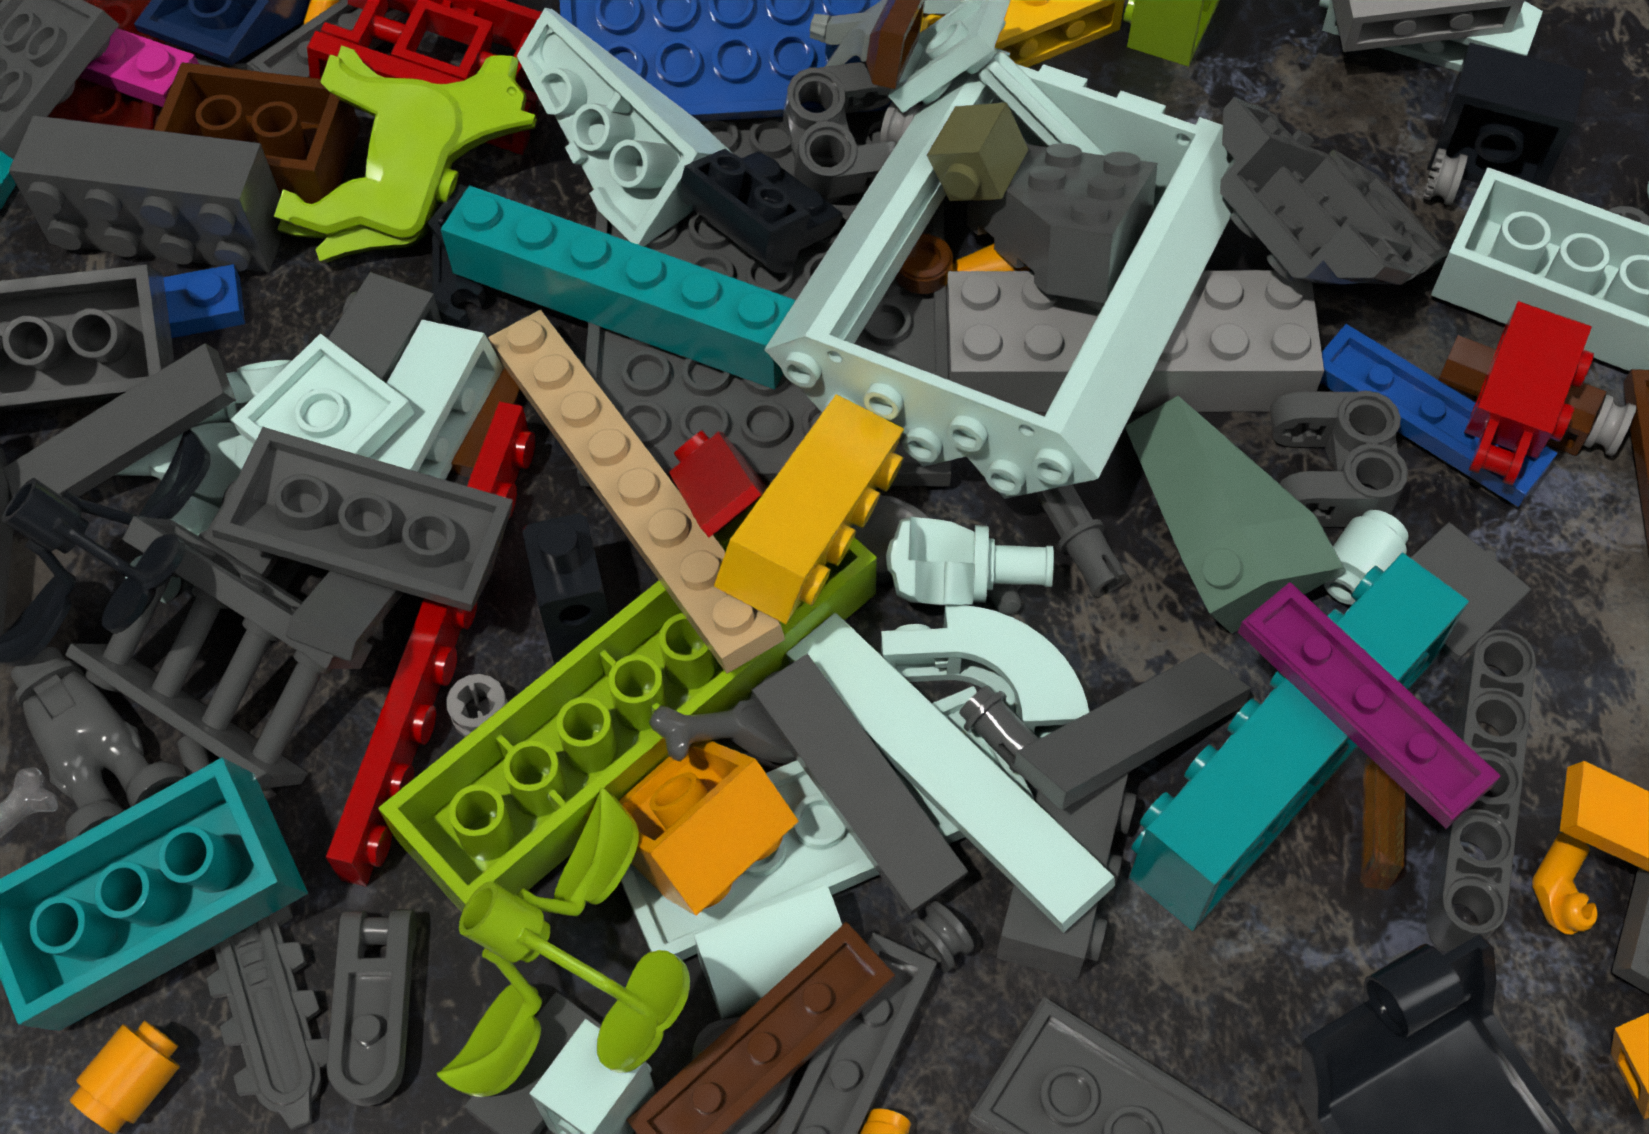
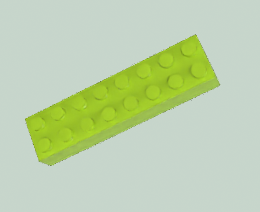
M758 500L714 535L725 552L731 537ZM854 537L847 553L838 566L829 561L826 563L825 567L831 569L815 603L810 606L801 601L787 624L779 621L785 640L727 674L658 580L378 809L394 838L461 912L472 894L486 882H494L516 896L521 889L528 891L573 852L592 812L600 788L612 793L619 801L669 757L665 739L656 733L649 723L651 715L659 706L669 707L683 715H698L728 711L738 702L749 700L752 695V689L757 687L762 680L772 672L781 671L790 665L786 655L790 649L835 612L845 621L876 594L877 557Z

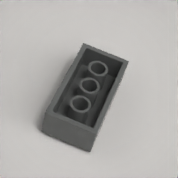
M33 116L9 169L49 244L68 250H77L79 248L112 252L122 257L137 255L167 259L177 264H188L190 262L215 266L234 264L237 271L247 269L270 272L284 234L278 230L280 220L274 217L281 196L260 143Z
M147 264L0 281V414L112 401L175 362L163 274Z

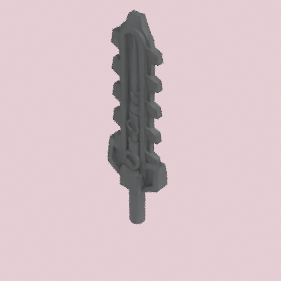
M184 736L177 742L186 776L212 763L208 749L190 737ZM287 905L207 949H214L219 969L206 979L210 996L212 998L227 997L233 1017L220 1026L223 1043L226 1047L241 1046L246 1062V1067L233 1076L237 1094L240 1097L256 1095L259 1103L271 1112L280 1114L289 1128L294 1131L312 1123V1102L318 1096L323 1082L322 1071L327 1068L329 1040L328 1038L313 1039L308 1022L317 1016L321 1009L314 990H299L294 974L304 967L307 962L299 942L285 943L280 927L293 918L290 905Z

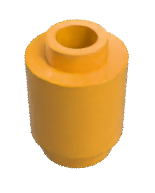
M145 1020L136 1031L123 1023L76 1079L80 1087L69 1101L96 1124L112 1134H117L126 1121L132 1124L137 1121L180 1068V1065L170 1057L179 1046Z

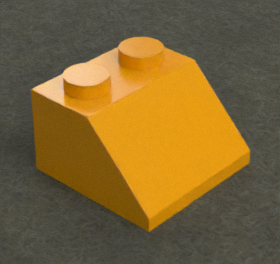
M713 741L691 744L687 756L682 761H676L671 757L666 758L619 800L620 804L635 820L639 831V842L631 864L666 899L696 916L704 908L714 906L724 899L731 890L732 883L755 861H760L775 852L782 842V836L799 822L755 758Z

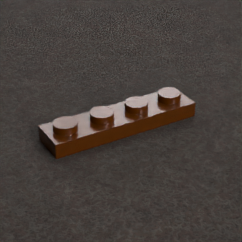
M845 922L626 1121L637 1134H728L895 981V974L856 931Z

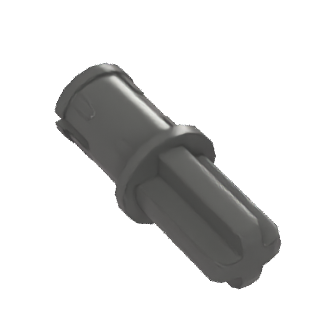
M1073 485L1037 492L1038 500L1061 537L1058 543L1059 549L1062 553L1070 554L1090 588L1089 591L1092 596L1101 597L1104 594L1102 587H1104L1106 594H1109L1122 586L1129 576L1117 557H1115L1102 534L1105 526L1101 520L1092 519Z

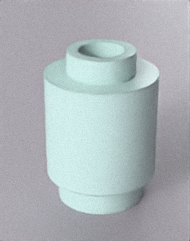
M1368 510L1362 516L1353 518L1333 545L1346 572L1324 583L1327 592L1336 600L1352 605L1356 601L1351 597L1353 591L1374 566H1378L1385 571L1402 552L1406 554L1405 544L1408 541V532L1404 525L1392 515L1380 510Z

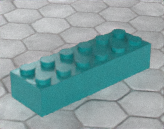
M1402 552L1385 571L1378 566H1374L1363 577L1351 595L1356 601L1345 614L1334 609L1328 617L1409 690L1436 660L1469 600ZM1279 671L1275 673L1269 685L1274 689L1264 702L1260 704L1252 698L1236 714L1227 728L1232 735L1219 751L1209 744L1193 760L1184 774V777L1189 781L1179 794L1174 798L1168 792H1164L1150 806L1140 821V825L1145 829L1131 847V850L1137 856L1129 878L1191 931L1198 927L1358 747Z

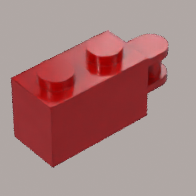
M1520 301L1517 302L1502 331L1464 433L1480 438L1472 457L1469 471L1479 473L1480 469L1483 468L1504 476L1502 483L1512 486L1526 455L1537 458L1549 439L1561 441L1575 406L1564 403L1570 385L1577 388L1581 387L1594 357L1593 352L1584 350L1592 326ZM1491 442L1512 449L1513 452L1491 445Z

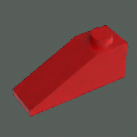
M701 430L673 453L680 463L670 470L669 474L699 527L708 538L757 501L768 488L721 431H718L709 438Z

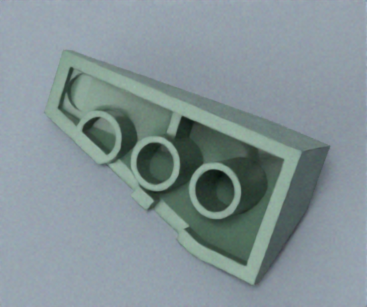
M1178 395L1125 426L1180 556L1209 614L1230 633L1233 634L1238 631L1244 619L1289 582L1303 594H1306L1346 572L1318 518Z

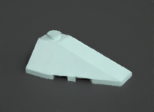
M544 8L518 52L517 58L546 113L555 115L569 142L565 148L573 164H581L594 189L589 194L598 211L630 242L646 246L694 211L685 204L681 196V179L684 166L725 148L729 152L731 151L684 109L553 9Z

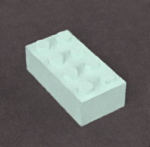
M1487 167L1431 295L1505 324L1518 301L1592 326L1584 350L1593 352V358L1627 371L1631 369L1649 370V226Z

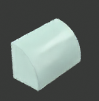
M827 883L694 934L699 962L721 1019L741 1017L842 926Z

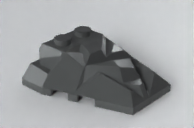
M1235 97L1225 106L1223 110L1222 145L1234 159L1221 178L1220 194L1235 210L1231 214V219L1238 228L1253 239L1257 240L1259 238L1270 250L1271 253L1267 256V260L1282 277L1292 282L1296 279H1301L1321 285L1354 283L1402 285L1406 281L1438 265L1448 255L1449 252L1377 174L1334 149L1327 154L1309 147L1314 142L1309 134L1298 129L1292 136L1279 122L1275 114L1260 106Z

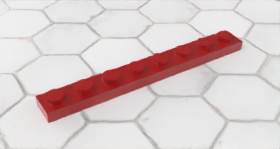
M499 401L467 487L512 499L513 503L509 519L512 516L516 503L517 488L515 482L520 468L527 469L531 464L536 443L535 434L529 432L523 406ZM424 598L326 855V859L343 882L367 887L374 866H382L387 858L392 833L378 808L414 779V768L412 766L418 745H425L432 735L436 720V709L433 706L440 686H447L452 680L457 663L455 645L461 629L470 628L476 614L477 602L470 612Z

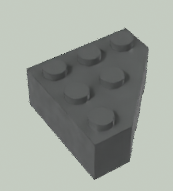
M1066 143L1053 144L1048 147L1026 144L1029 150L1002 199L967 200V227L977 235L989 233L994 237V250L1015 268L1028 266L1035 272L1034 284L1046 294L1105 303L1153 214L1158 163L1140 161L1137 155L1129 152H1112L1106 155L1082 152L1078 146Z

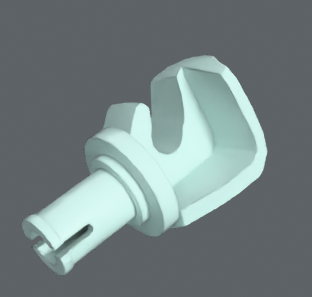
M908 517L899 521L895 536L888 545L886 562L887 570L893 576L897 596L914 603L970 605L973 602L986 603L987 590H993V584L1044 585L1045 587H1052L1054 550L1053 546L995 545V539L989 538V527L984 525H975L974 532L951 521Z

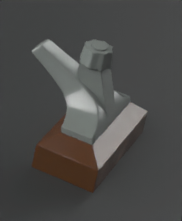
M881 0L863 13L837 16L814 14L810 24V38L829 45H838L825 67L842 65L851 57L858 56L861 61H866L872 84L896 89L919 40L926 0Z

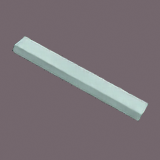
M836 612L786 653L790 664L808 653L881 754L1063 933L1115 886L1114 876Z

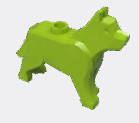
M341 45L338 57L330 54L320 82L336 98L375 117L368 149L366 175L363 178L352 179L340 185L314 204L305 203L295 193L283 189L274 217L280 220L278 230L294 237L324 238L325 240L316 248V253L322 264L357 253L381 249L409 248L418 244L429 231L428 221L435 214L438 203L447 202L449 196L456 188L459 173L450 169L455 160L469 150L489 140L535 128L537 123L536 116L524 111L526 93L516 82L518 58L505 55L491 56L485 59L476 75L465 81L434 84L418 79L384 78L379 76L362 62L355 50Z

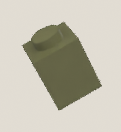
M1007 102L954 107L927 153V157L950 201L1002 199L1029 149Z

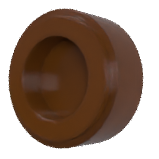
M921 234L895 277L897 283L907 291L917 294H929L942 289L947 284L948 271H952L953 255L950 247L937 236Z

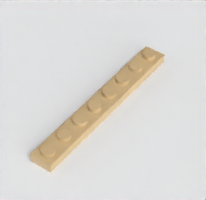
M541 309L489 336L490 344L502 365L726 674L784 641L783 630L778 620L713 587L725 555V550L713 535L708 538L699 527L679 490Z

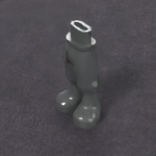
M56 647L43 649L33 660L16 666L11 671V677L18 687L15 693L16 701L23 709L32 737L49 767L50 783L55 785L67 797L74 800L78 809L66 822L65 836L67 842L125 811L104 784L102 778L104 769H109L116 775L126 792V797L131 807L187 777L174 763L159 761L149 764L144 758L143 744L138 735L137 727L125 722L100 690L84 676L81 667L76 662L65 660Z

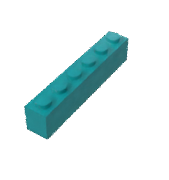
M470 185L440 229L452 272L456 275L774 390L783 375L781 367L764 349L795 303V299Z

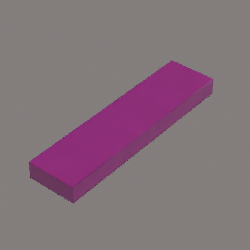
M1291 582L1241 622L1238 633L1445 829L1489 791L1501 777L1499 773Z

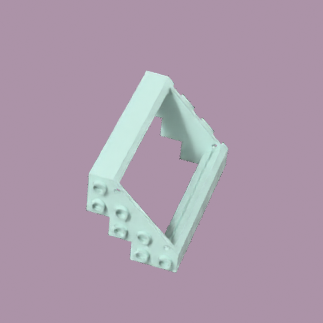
M995 48V49H996V53H997L998 51H1002V52H1005L1008 56L1011 54V53H1009V52H1006V51H1003V50H1000V49ZM1045 64L1042 65L1039 71L1021 65L1018 66L1105 155L1112 152H1129L1137 155L1140 161L1158 163L1154 213L1045 417L854 344L946 195L927 157V153L954 107L1003 103L980 80L979 71L969 74L965 70L951 80L949 88L938 99L927 105L922 104L764 349L781 367L785 377L797 385L822 413L837 394L904 428L899 441L903 444L905 451L916 459L922 467L967 457L986 478L987 483L1004 499L1099 478L1234 211L1233 207L1220 194L1221 178L1234 159L1222 145V124L1199 117L1195 125L1165 115L1166 106L1124 91H1120L1117 98L1086 88L1088 80L1086 78ZM1012 112L1026 144L1047 147Z

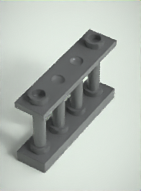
M133 516L123 540L143 553L156 538L165 534H173L183 540L186 548L185 555L171 577L177 578L181 576L195 585L192 594L196 599L158 674L132 658L171 577L164 585L157 588L156 595L145 612L123 632L113 633L108 644H70L65 655L87 669L85 676L95 685L110 691L122 692L218 757H223L254 773L262 791H270L272 787L302 784L308 772L281 754L322 674H330L332 669H361L373 645L365 642L351 661H346L290 640V638L286 637L289 620L303 603L301 600L175 521ZM231 608L245 617L242 625L247 630L207 707L182 691L181 688L220 610ZM281 640L296 649L293 657L298 663L260 738L257 740L231 723V720L271 641Z

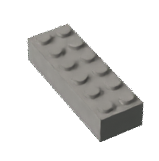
M1276 270L1203 271L1132 412H1150L1177 395L1196 412H1270V406L1273 401L1282 395L1302 391L1317 392L1324 373L1312 282L1296 279L1292 282L1282 277ZM948 271L946 292L948 380L1031 412H1047L1105 303L1046 294L1034 284V271Z

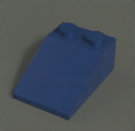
M151 0L134 25L138 32L233 65L303 22L310 0Z

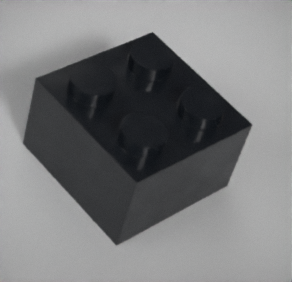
M1470 43L1442 114L1427 170L1436 172V169L1432 168V164L1438 149L1441 148L1446 150V154L1450 158H1457L1460 154L1468 156L1462 179L1481 183L1487 167L1545 188L1575 124L1587 71Z

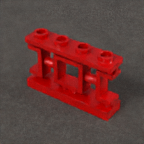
M347 0L348 5L363 10L352 31L327 22L323 24L321 32L315 31L307 46L310 78L322 79L330 54L338 57L342 45L355 50L366 66L384 78L418 79L434 84L465 81L478 73L486 58L498 56L489 53L492 42L515 49L516 52L513 57L517 58L518 52L543 11H536L507 0ZM388 7L410 14L406 24L385 18ZM426 31L469 45L459 67L416 53ZM377 38L395 44L391 56L369 49L368 47L372 39ZM518 62L516 82L521 87L526 73L521 63ZM522 88L526 93L524 111L534 114L537 118L539 97L535 92ZM531 129L498 137L485 143L523 155L530 140Z

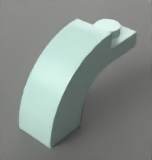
M945 605L943 628L931 629L922 624H908L898 627L894 631H881V656L908 682L956 680L972 683L981 688L988 685L995 693L1003 691L1007 695L1004 703L1038 738H1042L1089 713L1083 688L1065 657L1040 633L1008 615L975 606Z

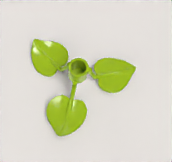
M600 788L588 821L558 881L553 899L537 897L525 889H521L516 896L490 881L481 885L472 894L462 911L459 921L460 934L484 947L482 957L494 963L511 983L488 1008L461 1052L446 1067L437 1072L438 1077L443 1082L464 1094L475 1097H488L504 1091L520 1076L537 1047L541 1035V1025L534 1015L539 1011L542 999L538 995L537 989L528 983L513 964L519 960L531 962L541 954L617 999V1002L604 1018L597 1038V1056L599 1061L606 1068L616 1073L630 1072L649 1059L661 1043L664 1030L668 1029L675 1022L683 1010L690 990L689 971L682 959L669 951L657 950L644 955L637 963L626 987L548 942L551 929L549 923L544 921L543 912L578 916L583 911L586 902L590 904L603 902L615 890L627 872L636 853L639 842L637 824L616 797L607 790Z

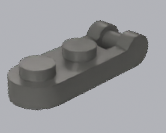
M414 909L391 910L389 917H368L365 910L343 911L340 917L327 1072L328 1079L337 1093L353 1105L366 1107L380 1104L392 1096L401 1084L405 1068L412 958L417 940V919ZM368 945H386V958H364V952L367 950Z

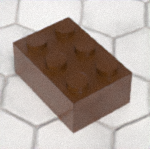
M181 62L154 130L260 143L280 196L284 189L295 193L305 203L314 204L340 186L360 130V125L354 106L331 94L321 84V79Z

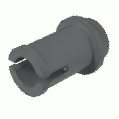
M987 685L974 694L959 711V714L966 720L963 728L968 733L975 730L1010 766L1009 769L1016 773L1013 767L1017 751L1041 738H1038L1004 703L1007 695L1003 691L995 693Z

